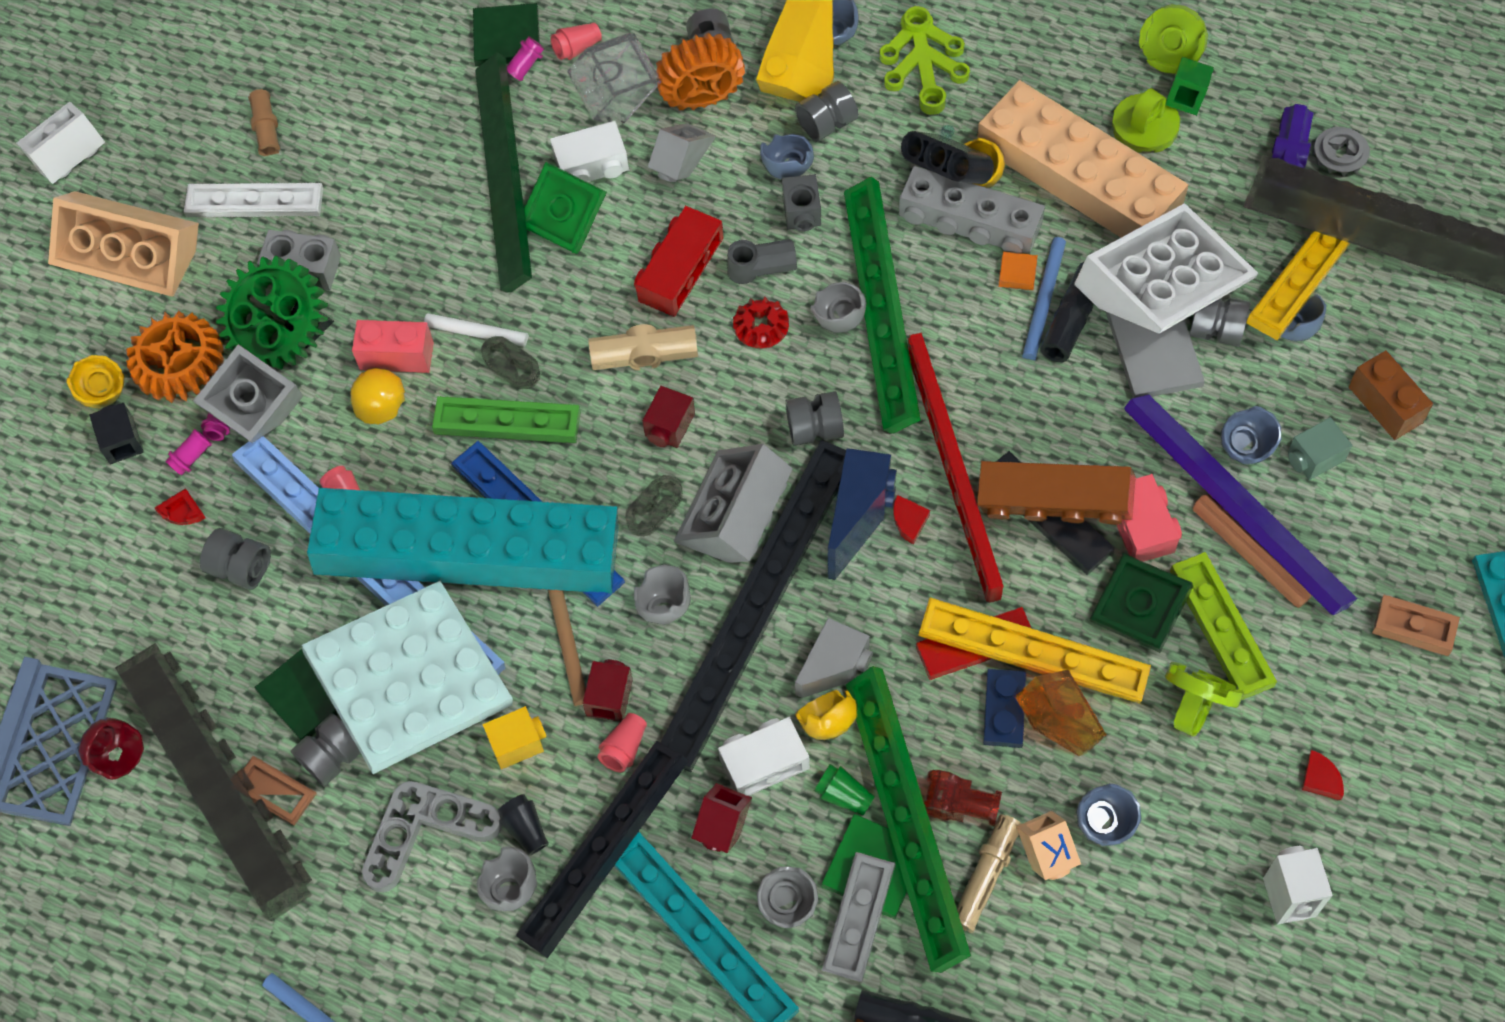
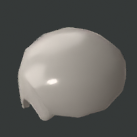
M847 282L830 284L822 291H817L815 303L810 307L814 317L823 329L833 333L848 332L856 328L864 317L866 298L857 286ZM835 310L840 318L834 317Z
M665 564L646 570L643 583L640 587L634 588V601L637 613L650 623L662 625L670 624L683 616L691 602L686 574L676 566ZM660 603H668V604H670V605L657 606V605L660 604Z
M508 846L501 848V853L497 858L484 861L481 875H479L477 880L478 896L494 911H513L521 908L531 899L537 888L536 870L530 857L522 849ZM505 882H514L517 884L512 886L500 887Z
M778 867L773 869L761 880L756 893L759 911L771 924L782 928L801 926L813 916L819 901L816 883L807 872L796 867ZM797 900L791 909L783 910L779 908Z

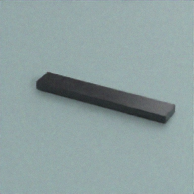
M659 741L654 743L518 931L516 936L547 959L689 762L682 754Z

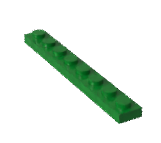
M869 177L845 190L844 197L859 287L866 298L864 317L883 430L892 434L921 421L880 184L873 177Z
M872 666L848 682L846 688L857 704V725L930 971L942 973L971 957V953L882 668Z

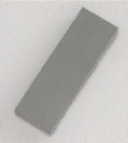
M855 853L823 965V971L858 982L863 981L895 863L862 853Z

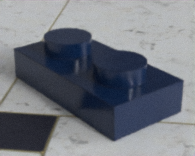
M987 670L983 745L1023 747L1025 671Z

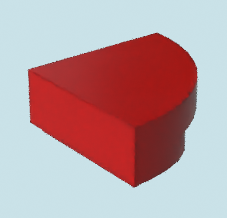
M186 488L154 507L163 519L173 524L189 525L206 519Z
M897 495L893 510L895 524L901 536L914 545L930 516L931 510Z
M1311 750L1308 755L1301 790L1341 800L1344 796V784L1340 772L1327 757Z

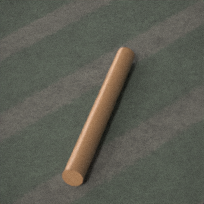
M548 589L574 706L582 705L586 687L563 590Z

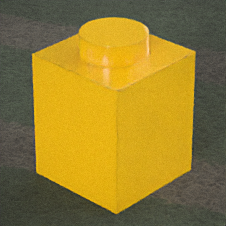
M526 706L482 724L501 770L544 752L540 740L547 737L539 717L531 718Z

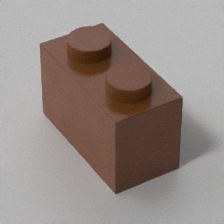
M1387 350L1358 366L1349 385V389L1394 440L1423 424L1433 406V402Z

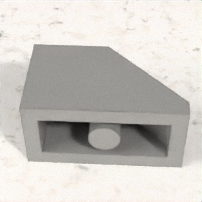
M688 123L661 128L648 168L657 171L659 178L669 182H677V180L687 178L691 175L716 135Z
M828 618L795 681V695L804 698L846 684L856 677L858 671H866L873 656V652L869 650L870 636Z

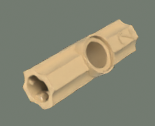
M640 324L629 328L626 334L589 338L592 370L630 366L634 370H640V367L652 366L653 369L657 368L663 361L698 357L694 325L657 330L652 325Z

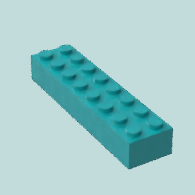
M319 488L307 555L314 575L422 582L441 581V583L612 593L619 530L617 506Z

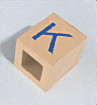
M1053 811L1016 826L1033 871L1044 880L1062 878L1070 873V869L1081 864L1066 821Z

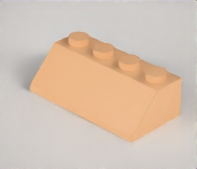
M74 191L53 198L48 264L173 297L196 252L199 223Z

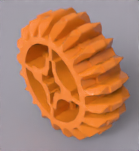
M708 32L703 37H698L695 34L693 39H682L681 44L671 45V51L662 53V60L656 62L657 70L654 72L659 94L663 97L664 101L668 102L670 107L677 106L679 111L690 107L694 111L698 107L705 108L711 104L716 105L721 99L728 100L729 93L737 92V85L743 83L742 76L745 74V65L740 49L737 48L736 44L732 43L730 38H723L721 34L712 37Z
M178 310L173 318L164 312L163 319L160 321L151 317V326L148 328L139 326L141 336H131L133 346L126 349L129 358L126 361L127 368L131 373L134 383L146 395L151 394L158 401L165 396L166 400L171 403L175 400L176 394H179L181 399L186 402L187 392L193 390L194 394L198 395L200 393L199 386L202 384L205 386L210 380L209 376L212 377L219 369L218 366L224 363L222 356L224 347L219 340L220 337L217 331L204 318L199 320L193 312L185 317L184 313ZM186 338L195 340L201 346L193 347L192 343H186L185 340ZM150 365L164 368V374L150 370Z

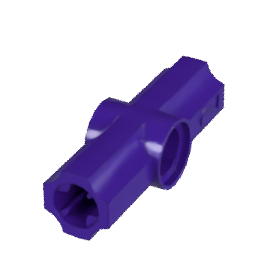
M1294 104L1293 106L1285 107L1281 116L1279 134L1275 138L1271 153L1273 155L1269 166L1272 168L1266 197L1270 198L1273 202L1283 204L1295 202L1299 193L1301 174L1304 173L1311 146L1308 139L1314 114L1305 105Z

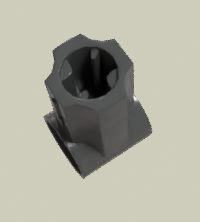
M791 239L756 245L748 240H738L733 242L728 248L727 275L729 279L738 284L750 283L756 276L797 270L796 251Z

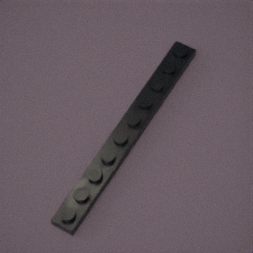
M821 440L660 742L682 754L689 761L684 768L688 772H692L839 490L846 450L824 440Z

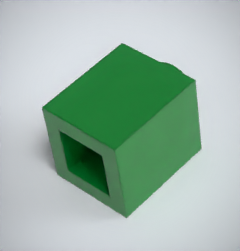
M1182 57L1169 89L1166 106L1197 116L1208 90L1214 67Z

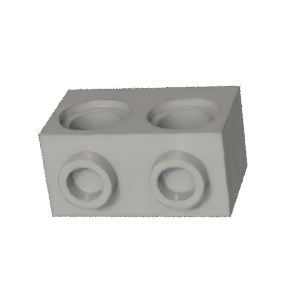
M268 230L257 264L260 266V259L263 256L271 261L274 256H279L285 261L289 258L297 262L298 265L308 268V274L319 279L315 286L330 291L341 254L335 239L325 235L311 236L297 234L291 230Z

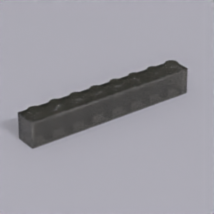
M1262 155L1249 185L1243 207L1505 295V235L1494 232L1487 227H1479L1458 220L1453 216L1425 209L1418 204H1410L1389 197L1384 193L1356 186L1349 181H1341L1320 174L1318 171L1287 163L1279 158Z
M154 643L116 666L115 669L264 915L272 922L312 896L306 885L312 881L311 876L300 860L293 864L287 852L291 851L293 847L281 829L275 833L273 832L268 821L274 817L262 798L255 802L251 797L249 791L255 788L254 784L243 768L236 772L230 761L235 759L236 755L225 738L217 741L212 731L216 730L218 726L207 709L199 712L194 702L199 700L200 697L189 680L181 683L176 673L180 672L182 668L171 651L163 654L157 644Z

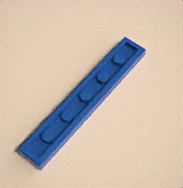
M479 440L451 462L452 467L484 498L543 502ZM614 570L612 593L591 591L583 593L598 607L625 583V580Z

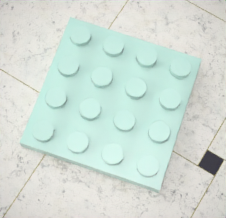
M441 581L302 645L305 657L372 774L513 705L512 696Z

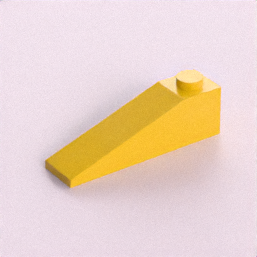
M833 0L786 1L766 47L756 78L761 92L800 102L813 94L818 96L823 88L833 83Z

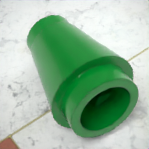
M829 764L814 789L815 792L822 795L821 800L852 812H857L864 816L875 797L842 766L838 769Z

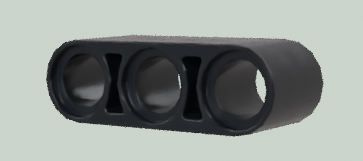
M910 131L904 136L901 143V152L904 159L953 181L985 184L992 177L994 165L988 154L942 135Z

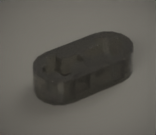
M494 336L483 343L481 354L484 364L511 385L519 389H529L539 382L541 373L536 359L510 340L502 336ZM503 349L507 360L498 355L492 358L491 351L499 352ZM515 365L522 370H526L529 367L531 374L529 376L522 374L519 377Z
M671 475L657 477L632 502L625 515L627 527L632 534L641 537L651 535L677 509L683 500L682 486L677 478ZM671 487L673 497L671 498L666 495L657 503L660 499L659 490L662 488L667 491ZM652 509L648 514L649 523L641 521L637 525L635 515L644 516Z

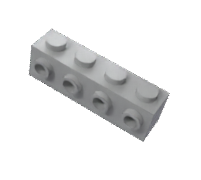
M913 166L899 202V216L904 217L911 224L920 225L924 223L936 227L941 233L947 235L956 233L969 237L972 242L979 245L991 244L1001 247L1005 252L1020 254L1031 253L1042 226L1045 211L1044 205L976 184L953 181L930 170Z

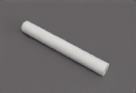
M427 313L424 322L428 323L429 328L522 347L526 346L529 337L528 333L430 313Z

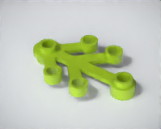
M914 6L903 14L900 24L902 30L889 44H885L880 48V61L885 65H893L899 60V51L911 39L914 42L912 51L894 70L885 74L884 86L893 92L901 90L904 86V79L918 65L922 90L919 94V107L926 114L936 115L945 108L946 92L943 88L936 85L932 64L949 73L950 79L954 83L962 84L967 82L970 77L969 66L948 57L961 56L964 52L963 47L965 43L962 38L951 36L934 26L933 18L927 9ZM927 38L944 46L945 53L948 56L929 46ZM952 44L959 45L960 48L951 49L949 46ZM892 52L895 55L892 57H887L884 55V53ZM961 70L966 74L958 76L954 72ZM892 78L900 80L898 83L889 82ZM929 101H935V102H937V103H936V104H930V103H927V102H929Z

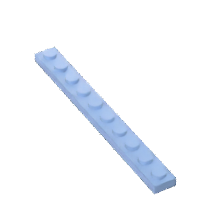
M264 436L253 443L247 442L232 454L234 462L307 532L311 533L319 488ZM356 577L385 606L425 588L419 581ZM473 633L499 675L505 670L504 661Z

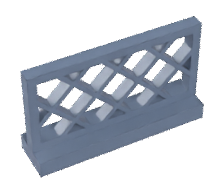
M24 656L0 724V812L71 826L89 769L83 765L79 755L80 742L75 744L66 729L85 718L89 720L90 724L99 719H105L117 686V680L43 665L39 659ZM48 677L65 680L69 687V690L51 700L44 693ZM71 682H76L80 684L74 687ZM91 686L106 688L102 701L89 708H86L78 695ZM74 696L83 711L62 722L53 707ZM42 697L45 703L38 706ZM50 710L58 725L37 736L31 727L33 720L38 715ZM98 711L94 721L91 715ZM30 732L33 739L26 742L28 734ZM63 732L71 747L50 758L41 743ZM37 745L46 761L24 772L19 763L21 755ZM75 753L81 762L79 771L63 780L54 765ZM50 767L59 783L37 794L29 778ZM16 769H18L20 775L14 778ZM25 781L34 797L20 805L6 803L9 790ZM74 783L72 792L70 793L67 786ZM63 789L69 798L64 815L48 812L42 801ZM38 803V805L40 806L41 810H39V809H34V808H30V807H32V806H34V805H36V804Z

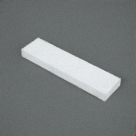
M322 183L188 184L184 214L186 217L320 216L323 185Z

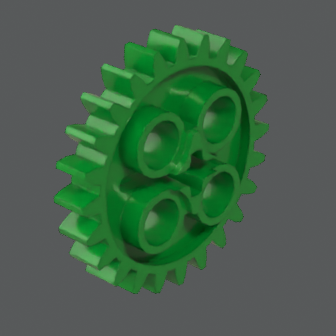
M263 256L260 259V266L252 261H248L249 272L246 273L237 269L236 273L239 280L237 282L230 279L226 281L232 288L230 293L220 292L219 294L226 299V304L216 306L217 310L224 312V317L216 320V324L226 327L219 334V337L230 340L225 346L227 350L233 351L239 344L270 367L272 365L273 368L283 370L284 361L295 366L296 354L307 358L308 355L305 347L307 345L315 348L318 346L312 339L314 334L324 335V331L317 326L318 322L328 321L327 317L319 314V310L328 306V303L318 299L325 291L315 286L319 279L308 274V268L298 265L297 262L289 258L285 261L279 256H274L271 261ZM273 283L271 293L266 296L267 287ZM253 295L260 303L269 306L273 313L292 324L294 330L291 332L284 324L274 320L271 314L251 302L250 296ZM298 302L297 312L291 315L293 305ZM252 312V319L246 324V317ZM278 331L277 340L271 344L273 333Z

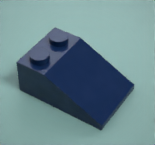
M846 449L828 544V579L836 580L884 520L886 507L893 508L897 470L890 469L891 454Z

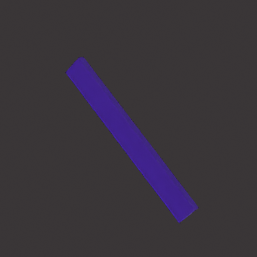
M1149 394L1130 399L1124 407L1125 411L1331 615H1336L1348 609L1358 599Z

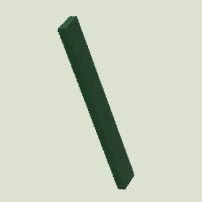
M495 53L476 68L475 73L500 290L507 293L513 292L532 279L506 57Z

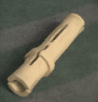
M1003 814L999 815L987 844H983L979 850L981 857L957 906L964 931L974 932L978 919L986 906L1003 867H1007L1011 861L1009 854L1019 835L1016 826L1022 824L1013 817L1004 816Z

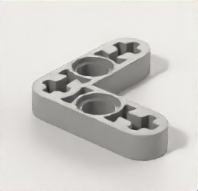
M408 781L402 783L393 792L362 870L363 879L370 889L376 892L384 893L396 887L422 824L472 840L487 842L493 840L500 833L502 824L499 820L501 817L496 808L490 804L418 782ZM413 792H416L420 803L412 804L407 813V816L413 822L409 823L403 818L394 817L396 813L403 817L406 805L402 798L410 797ZM445 803H453L458 807L457 815L450 821H441L437 818L439 807ZM466 808H470L468 811L470 817L482 819L485 814H489V819L493 825L491 827L485 826L482 831H478V826L475 822L465 819ZM465 819V826L461 827L460 825ZM394 828H403L407 831L405 842L396 847L388 845L386 837L389 831ZM382 849L390 855L399 856L397 860L391 856L389 857L386 868L391 873L389 878L382 877L380 882H376L377 878L372 871L374 869H381L386 859L383 854L379 853Z

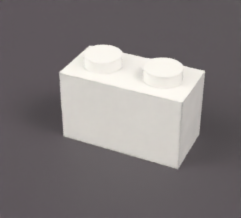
M68 102L19 140L17 145L39 172L53 184L58 179L66 177L72 168L81 161L93 156L105 141L86 116L71 102Z
M615 121L550 139L557 167L587 182L603 177L616 178L622 172L629 170L627 153Z
M790 717L781 721L778 718L771 719L763 723L758 731L746 736L744 734L734 735L728 738L723 743V746L718 748L720 761L733 789L747 796L810 769L809 755Z
M1293 846L1280 851L1279 856L1276 857L1263 877L1277 925L1317 917L1333 896L1318 848L1304 850L1303 846Z

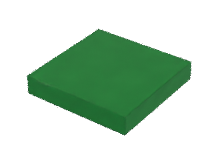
M545 162L524 208L526 229L572 253L578 254L607 191L551 163Z
M854 814L822 882V888L840 896L844 895L856 852L895 863V868L882 914L896 919L907 890L889 829Z

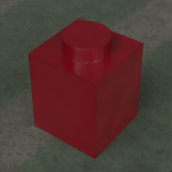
M660 385L642 420L644 433L648 440L659 447L670 445L678 448L695 415L694 398Z
M612 659L604 660V662L592 661L582 703L586 716L619 722L625 718L633 682L630 667Z
M716 783L703 798L691 839L701 842L709 850L728 853L741 835L752 797Z

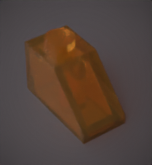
M1069 670L1036 676L1015 696L1035 731L1077 756L1088 753L1107 736Z

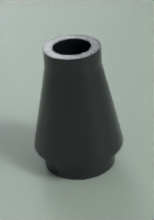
M525 794L514 797L497 810L501 816L499 822L520 843L529 856L549 845L533 800L528 801Z

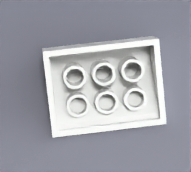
M1184 203L1088 255L1074 285L1099 309L1160 334L1255 279L1258 272Z

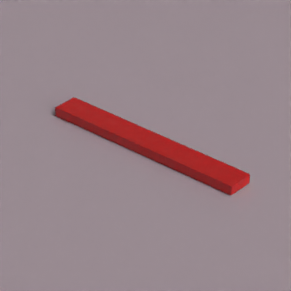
M922 332L912 334L908 338L911 367L986 602L999 601L1002 599L1004 585Z

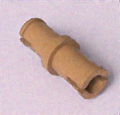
M263 89L254 90L249 94L248 99L253 116L250 123L252 130L256 132L258 152L261 156L278 154L280 150L276 133L278 120L272 112L270 94Z

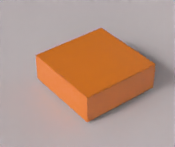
M1003 252L998 287L1033 291L1038 255Z

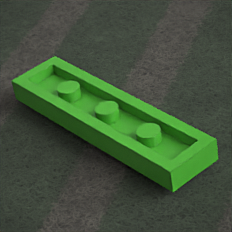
M437 396L432 429L434 435L576 443L581 411L579 405Z

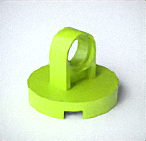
M1171 4L1158 8L1146 19L1140 30L1139 46L1148 58L1146 61L1150 66L1161 72L1173 74L1176 73L1182 57L1198 62L1207 48L1208 33L1205 22L1197 12L1184 5Z
M1150 88L1144 93L1130 95L1118 104L1114 110L1112 127L1115 138L1137 153H1142V151H1154V153H1157L1173 144L1179 133L1181 119L1177 109L1166 106V98L1153 88Z
M1171 662L1165 678L1174 685L1186 690L1174 719V728L1194 737L1202 729L1213 702L1228 707H1239L1244 691L1235 690L1236 685L1200 669L1198 672L1193 671L1192 674L1185 672L1187 665Z

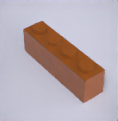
M981 461L977 505L984 513H987V517L999 520L1009 519L1011 514L1024 515L1025 519L1031 521H1046L1047 516L1061 517L1062 521L1070 523H1082L1084 518H1099L1100 523L1118 525L1122 524V519H1133L1136 476L1132 467Z

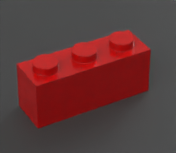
M686 205L679 216L672 218L665 239L662 243L658 242L655 245L651 254V261L645 269H640L634 281L638 302L673 317L680 310L724 239L722 220Z

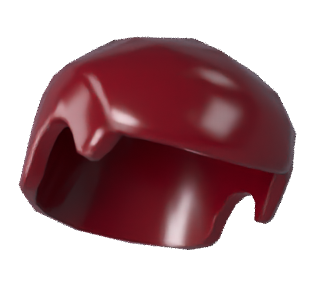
M106 717L92 723L84 732L78 752L83 765L90 771L109 780H115L129 774L137 766L144 751L142 735L137 729L125 721ZM116 747H119L123 752L118 761L110 760L109 753Z

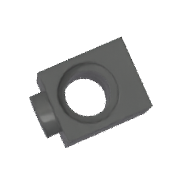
M816 174L782 178V197L787 230L796 229L805 232L812 230L814 227L821 226V204Z

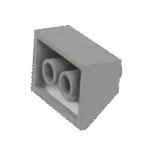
M764 444L718 450L674 542L728 563L750 561L758 549V542L765 527L773 517L772 512L776 503L787 487V480L793 468Z

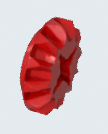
M765 296L762 300L755 301L750 298L744 306L739 305L737 313L733 317L734 332L737 338L747 346L753 348L772 347L781 342L788 332L789 318L787 310L781 307L779 301H769ZM767 316L768 325L761 323L755 326V317L761 319Z

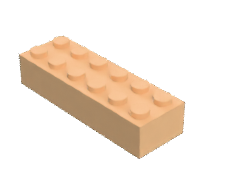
M1021 80L979 122L977 138H984L995 143L1002 151L1007 166L1119 237L1131 233L1184 204L1189 184Z

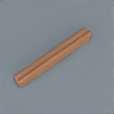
M1205 494L1195 502L1193 511L1295 607L1300 608L1309 601L1312 595L1210 495Z

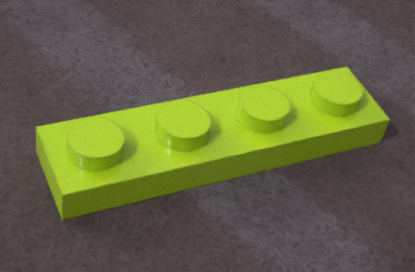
M1204 552L1173 564L1170 569L1171 574L1193 583V589L1186 602L1229 682L1237 686L1235 690L1244 691L1242 700L1274 688L1277 680L1207 553Z

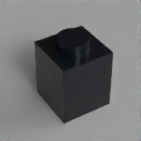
M124 402L105 406L100 411L89 414L99 449L110 465L144 453L134 418Z

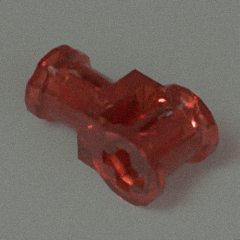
M930 770L927 773L926 779L929 785L924 804L928 816L942 820L963 822L966 815L987 820L989 825L995 826L1002 791L996 790L995 793H989L971 788L972 780L960 778L947 771ZM942 790V798L938 800L939 792Z

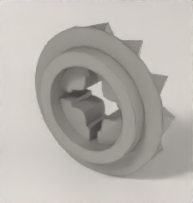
M1333 127L1323 131L1317 137L1313 155L1318 158V166L1324 165L1327 167L1329 174L1337 171L1341 172L1344 177L1348 172L1352 171L1357 174L1360 168L1366 165L1370 155V148L1366 139L1357 131L1346 127ZM1347 144L1346 154L1339 158L1336 157V150Z

